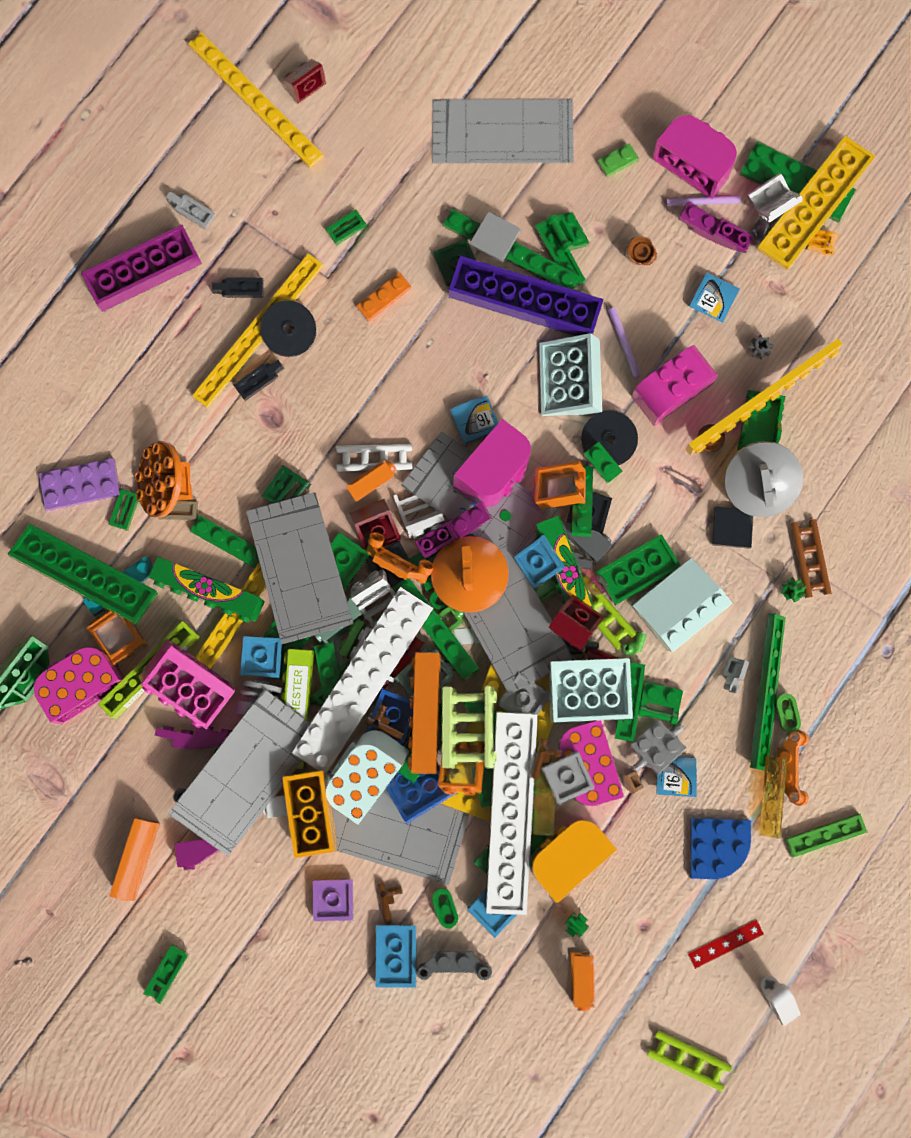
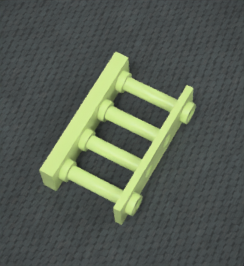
M485 686V693L458 694L455 688L443 687L442 768L455 769V764L458 762H485L486 768H494V764L497 762V753L494 751V703L497 701V693L493 687ZM485 701V713L458 714L456 712V704L458 702ZM485 721V733L458 734L456 732V724L458 722ZM485 741V754H458L456 752V744L458 742Z

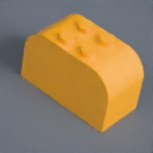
M325 771L282 777L294 858L337 851L333 808L326 795L329 782Z
M576 820L569 823L566 827L561 825L554 832L556 836L551 840L549 838L545 839L539 845L541 849L532 859L534 877L556 903L563 899L618 850L599 827L592 822Z

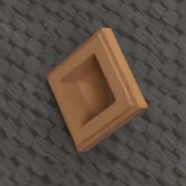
M635 770L623 776V786L631 794L644 788Z

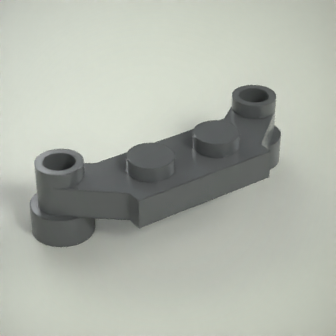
M434 951L432 958L426 963L418 965L416 974L418 978L427 980L433 973H475L479 979L487 980L492 975V968L489 964L482 963L475 957L474 951ZM426 969L428 974L422 975L420 971ZM483 969L488 971V974L485 976L480 973Z

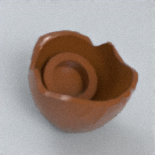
M634 236L628 242L625 254L630 262L636 265L648 266L657 259V251L649 238Z

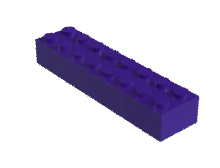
M463 256L459 257L449 288V298L574 336L590 333L593 335L604 300Z

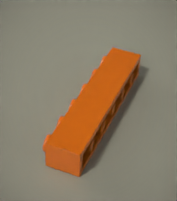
M415 653V658H412L411 667L415 670V677H411V689H414V697L410 698V709H413V717H410L409 726L410 729H413V737H409V749H412V757L408 758V769H412L411 773L437 774L441 661L439 653Z

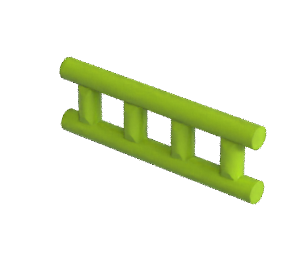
M586 575L583 578L586 587L597 598L593 602L595 610L603 605L610 613L603 619L598 629L618 651L623 646L619 641L627 634L633 638L637 632ZM614 620L622 626V629L615 635L607 628Z
M660 1030L656 1031L655 1038L660 1039L656 1051L648 1050L647 1057L720 1092L723 1091L724 1084L720 1083L719 1080L723 1070L730 1073L732 1069L731 1064ZM667 1044L678 1048L674 1060L663 1055ZM686 1052L697 1057L693 1069L681 1064ZM704 1062L716 1066L711 1078L700 1073Z

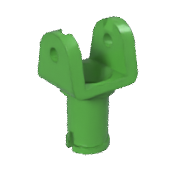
M447 607L438 616L443 618L450 612L454 614L458 621L449 628L452 632L463 624L462 617L465 614L464 612Z

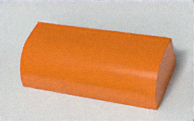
M134 818L109 897L126 901L136 900L160 823L145 818Z

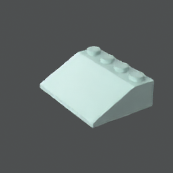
M590 333L539 343L541 415H587L602 412L600 339Z
M690 558L636 601L632 607L667 651L674 652L729 607L732 602L694 559Z
M630 658L550 662V721L632 719Z

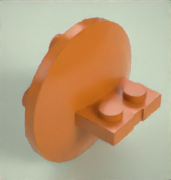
M155 441L148 448H144L138 471L135 472L134 478L137 482L136 499L140 501L143 510L151 517L162 518L167 516L174 508L177 500H192L190 463L180 462L179 455L171 443Z
M474 536L461 537L443 547L433 562L434 569L431 573V579L437 596L448 607L460 612L473 613L491 607L501 598L508 584L509 570L505 556L495 544L484 538Z

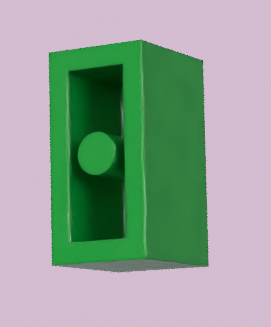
M600 442L583 454L607 484L623 472Z

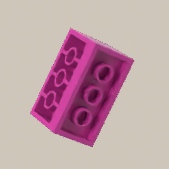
M169 639L164 642L139 675L140 684L146 693L150 695L152 693L156 694L162 704L166 706L172 705L177 714L182 717L188 716L191 719L190 722L198 728L202 726L207 729L235 692L230 682Z

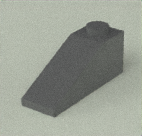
M562 521L569 541L593 561L595 565L612 548V540L603 533L601 535L599 532L591 530L590 537L571 536V524Z

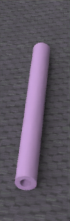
M737 195L715 196L713 199L709 197L667 198L666 206L686 205L688 201L694 205L740 203L741 197Z
M613 307L608 310L633 376L638 378L641 376L640 370L616 308Z

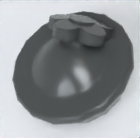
M767 220L760 221L756 228L751 230L755 242H762L770 232L771 226Z

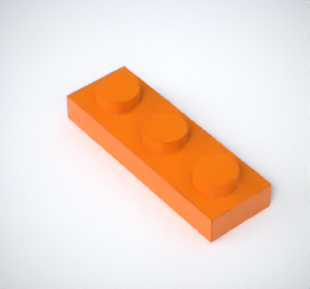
M399 272L356 307L369 322L409 291L411 285Z

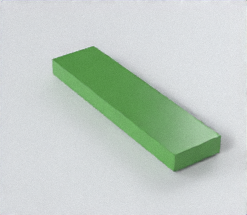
M861 813L787 837L785 840L791 857L794 858L865 834L867 829Z

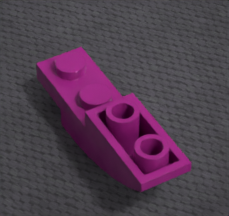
M689 201L678 220L692 227V232L718 245L741 253L747 252L754 236L724 218L719 220Z
M480 502L415 542L423 557L427 558L459 538L466 537L475 532L480 526L492 520V517L484 503Z
M163 725L162 729L156 728L154 736L174 739L172 744L174 748L208 749L222 745L233 730L221 728V732L213 731L214 727L208 726L207 729L204 727L196 728L193 735L191 730L182 729L180 733L175 732L174 727Z

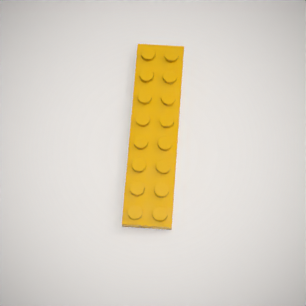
M844 136L799 195L802 196V201L782 215L760 243L757 250L788 271L876 156L847 136Z

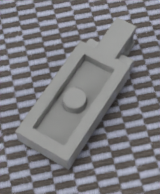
M169 192L166 196L167 201L173 205L172 209L204 230H207L216 217L213 211L185 194H180L178 197L174 193Z

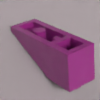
M204 839L175 843L177 868L183 867L184 871L195 869V865L203 863L219 850Z

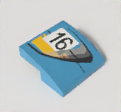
M706 272L689 307L723 323L740 288Z
M487 396L474 399L449 410L463 444L480 440L482 437L489 435L498 424Z
M677 757L657 775L656 795L696 797V758Z

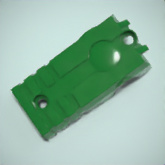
M748 390L745 403L761 392ZM780 395L773 401L769 399L765 402L766 407L759 411L755 409L750 413L751 416L742 422L737 452L755 442L770 441L779 443L782 433V412L784 411L786 396Z

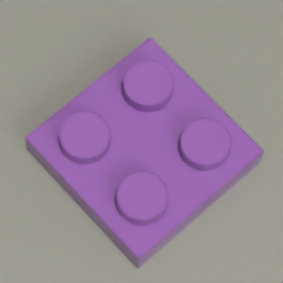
M353 879L313 880V921L354 920Z

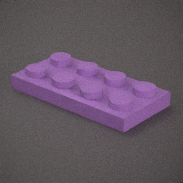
M114 458L39 473L46 511L118 497L120 494Z

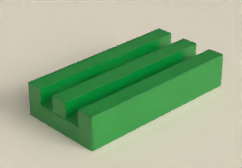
M354 210L326 228V232L337 246L367 227L359 212ZM357 217L356 220H354V221H352L351 223L345 225L342 229L338 230V231L335 232L334 234L332 233L333 231H335L336 229H338L339 227H341V226L344 225L345 223H347V222H349L350 220H352L353 218Z
M120 490L109 522L110 526L126 531L129 530L139 501L136 499V493ZM125 495H128V496H127V499H126V502H125V505H124V507H123V510H122V513H121L119 522H118V523H115V522H116V519H117V516H118V513H119V511H120V508H121V505H122L124 496H125ZM132 497H134V498H133V501H132V504H131V507H130V510H129V513H128V515H127L125 524L123 525V522H124V519H125V516H126V513H127V510H128L130 501H131Z

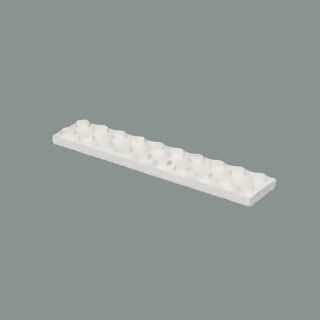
M399 588L292 753L317 770L325 771L326 774L433 610L432 607L403 588Z
M497 712L495 751L497 753V762L494 764L486 913L527 914L534 779L530 777L535 761L537 714Z

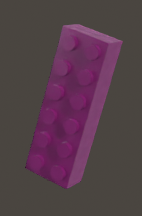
M182 224L81 274L96 305L104 312L201 265L202 262Z

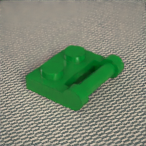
M573 212L560 215L553 214L547 218V222L549 225H552L564 252L586 247L590 243Z
M644 682L638 716L670 721V724L676 725L683 690ZM650 703L672 708V714L648 709L646 705Z

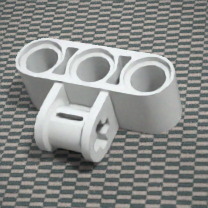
M772 976L762 979L760 987L781 1024L785 1026L800 1015L794 997L785 984H780Z

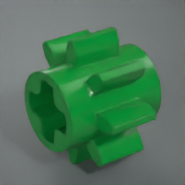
M792 577L787 582L782 583L783 590L781 594L784 595L786 601L792 599L793 602H797L805 596L806 586L801 582V579L795 581Z
M572 913L564 923L568 927L565 931L572 938L575 935L580 938L589 928L586 924L588 919L581 913L578 916Z

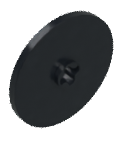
M281 301L273 304L264 313L260 324L261 337L265 345L275 354L283 357L299 356L306 352L313 344L316 337V322L311 312L302 304L294 301ZM287 324H289L290 327H293V330H291L290 334H288V332L283 329L286 327Z
M612 410L599 412L592 416L583 428L581 435L582 448L584 452H587L600 442L617 465H622L633 456L637 448V429L632 420L623 413ZM607 434H610L611 437H615V439L612 440V444H609L608 441L604 440V438H607Z

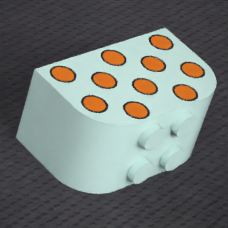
M381 731L366 732L359 738L356 744L354 742L350 744L343 757L340 758L330 773L333 777L326 789L329 803L343 815L359 824L398 772L410 750Z

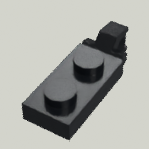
M226 278L222 280V283H212L213 294H221L222 297L263 298L264 279Z
M279 360L271 365L269 362L267 364L263 363L233 384V386L244 401H246L279 377L277 374L284 367Z

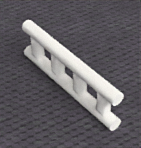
M412 444L336 446V452L342 453L343 463L337 464V472L370 470L378 463H369V452H380V462L382 463L385 459L388 461V452H399V462L393 463L397 470H412V462H407L406 451H412ZM350 453H361V463L350 464Z

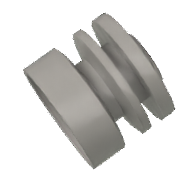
M242 681L241 686L248 687L249 691L240 690L239 693L247 696V701H237L235 714L245 715L264 690L272 694V692L281 693L282 688L265 681Z

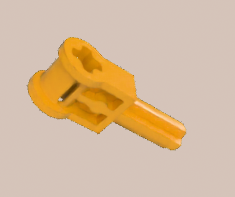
M819 230L809 242L807 250L819 252L823 255H834V246L839 235L832 231Z

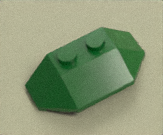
M32 635L18 644L0 666V709L27 702L34 693V685L37 678L48 670L50 665L48 646Z

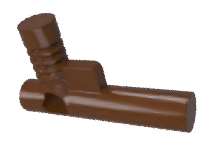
M380 704L377 715L374 718L368 716L365 724L402 739L404 732L388 725L390 719L383 716L388 707ZM378 720L379 726L373 725V722Z
M540 738L530 778L538 780L542 762L548 763L551 755L560 758L562 750L547 747L548 740ZM540 746H543L546 751L539 752Z
M385 883L377 884L384 924L392 923L389 904L394 903L393 895L403 894L402 886L386 889ZM382 890L387 892L384 897L381 894Z

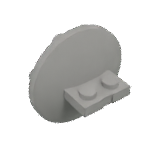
M770 441L755 442L740 449L729 461L724 477L725 489L731 502L742 512L756 517L773 516L785 511L798 498L803 484V472L797 457L787 447Z

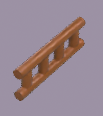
M816 519L809 520L810 526L799 528L798 522L790 524L801 580L804 586H806L804 591L805 598L813 597L812 591L823 590L824 595L832 594ZM812 534L814 545L802 546L800 535ZM815 552L817 564L806 565L804 554ZM819 571L821 582L810 584L808 573Z

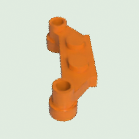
M377 532L370 533L366 552L372 555L373 562L405 580L407 578L416 579L419 583L427 581L428 576L431 575L434 569L432 562L421 560L418 566H415L383 548L382 545L385 538L382 534Z
M801 730L791 732L785 743L781 747H777V787H781L788 796L789 801L797 806H804L809 801L808 793L799 789V747L805 746L809 742V735Z

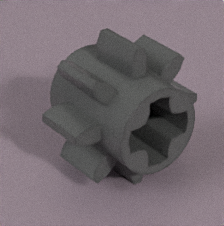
M759 335L757 340L755 338L751 340L753 345L748 350H752V357L757 356L762 360L764 354L766 356L771 354L768 349H772L773 344L769 343V337L763 338L762 335Z

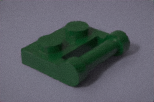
M283 465L262 494V498L272 504L281 502L295 482H298L300 486L291 499L302 496L305 490L310 488L311 483Z

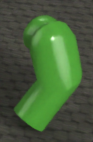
M638 632L635 641L623 645V652L626 655L640 652L647 634Z

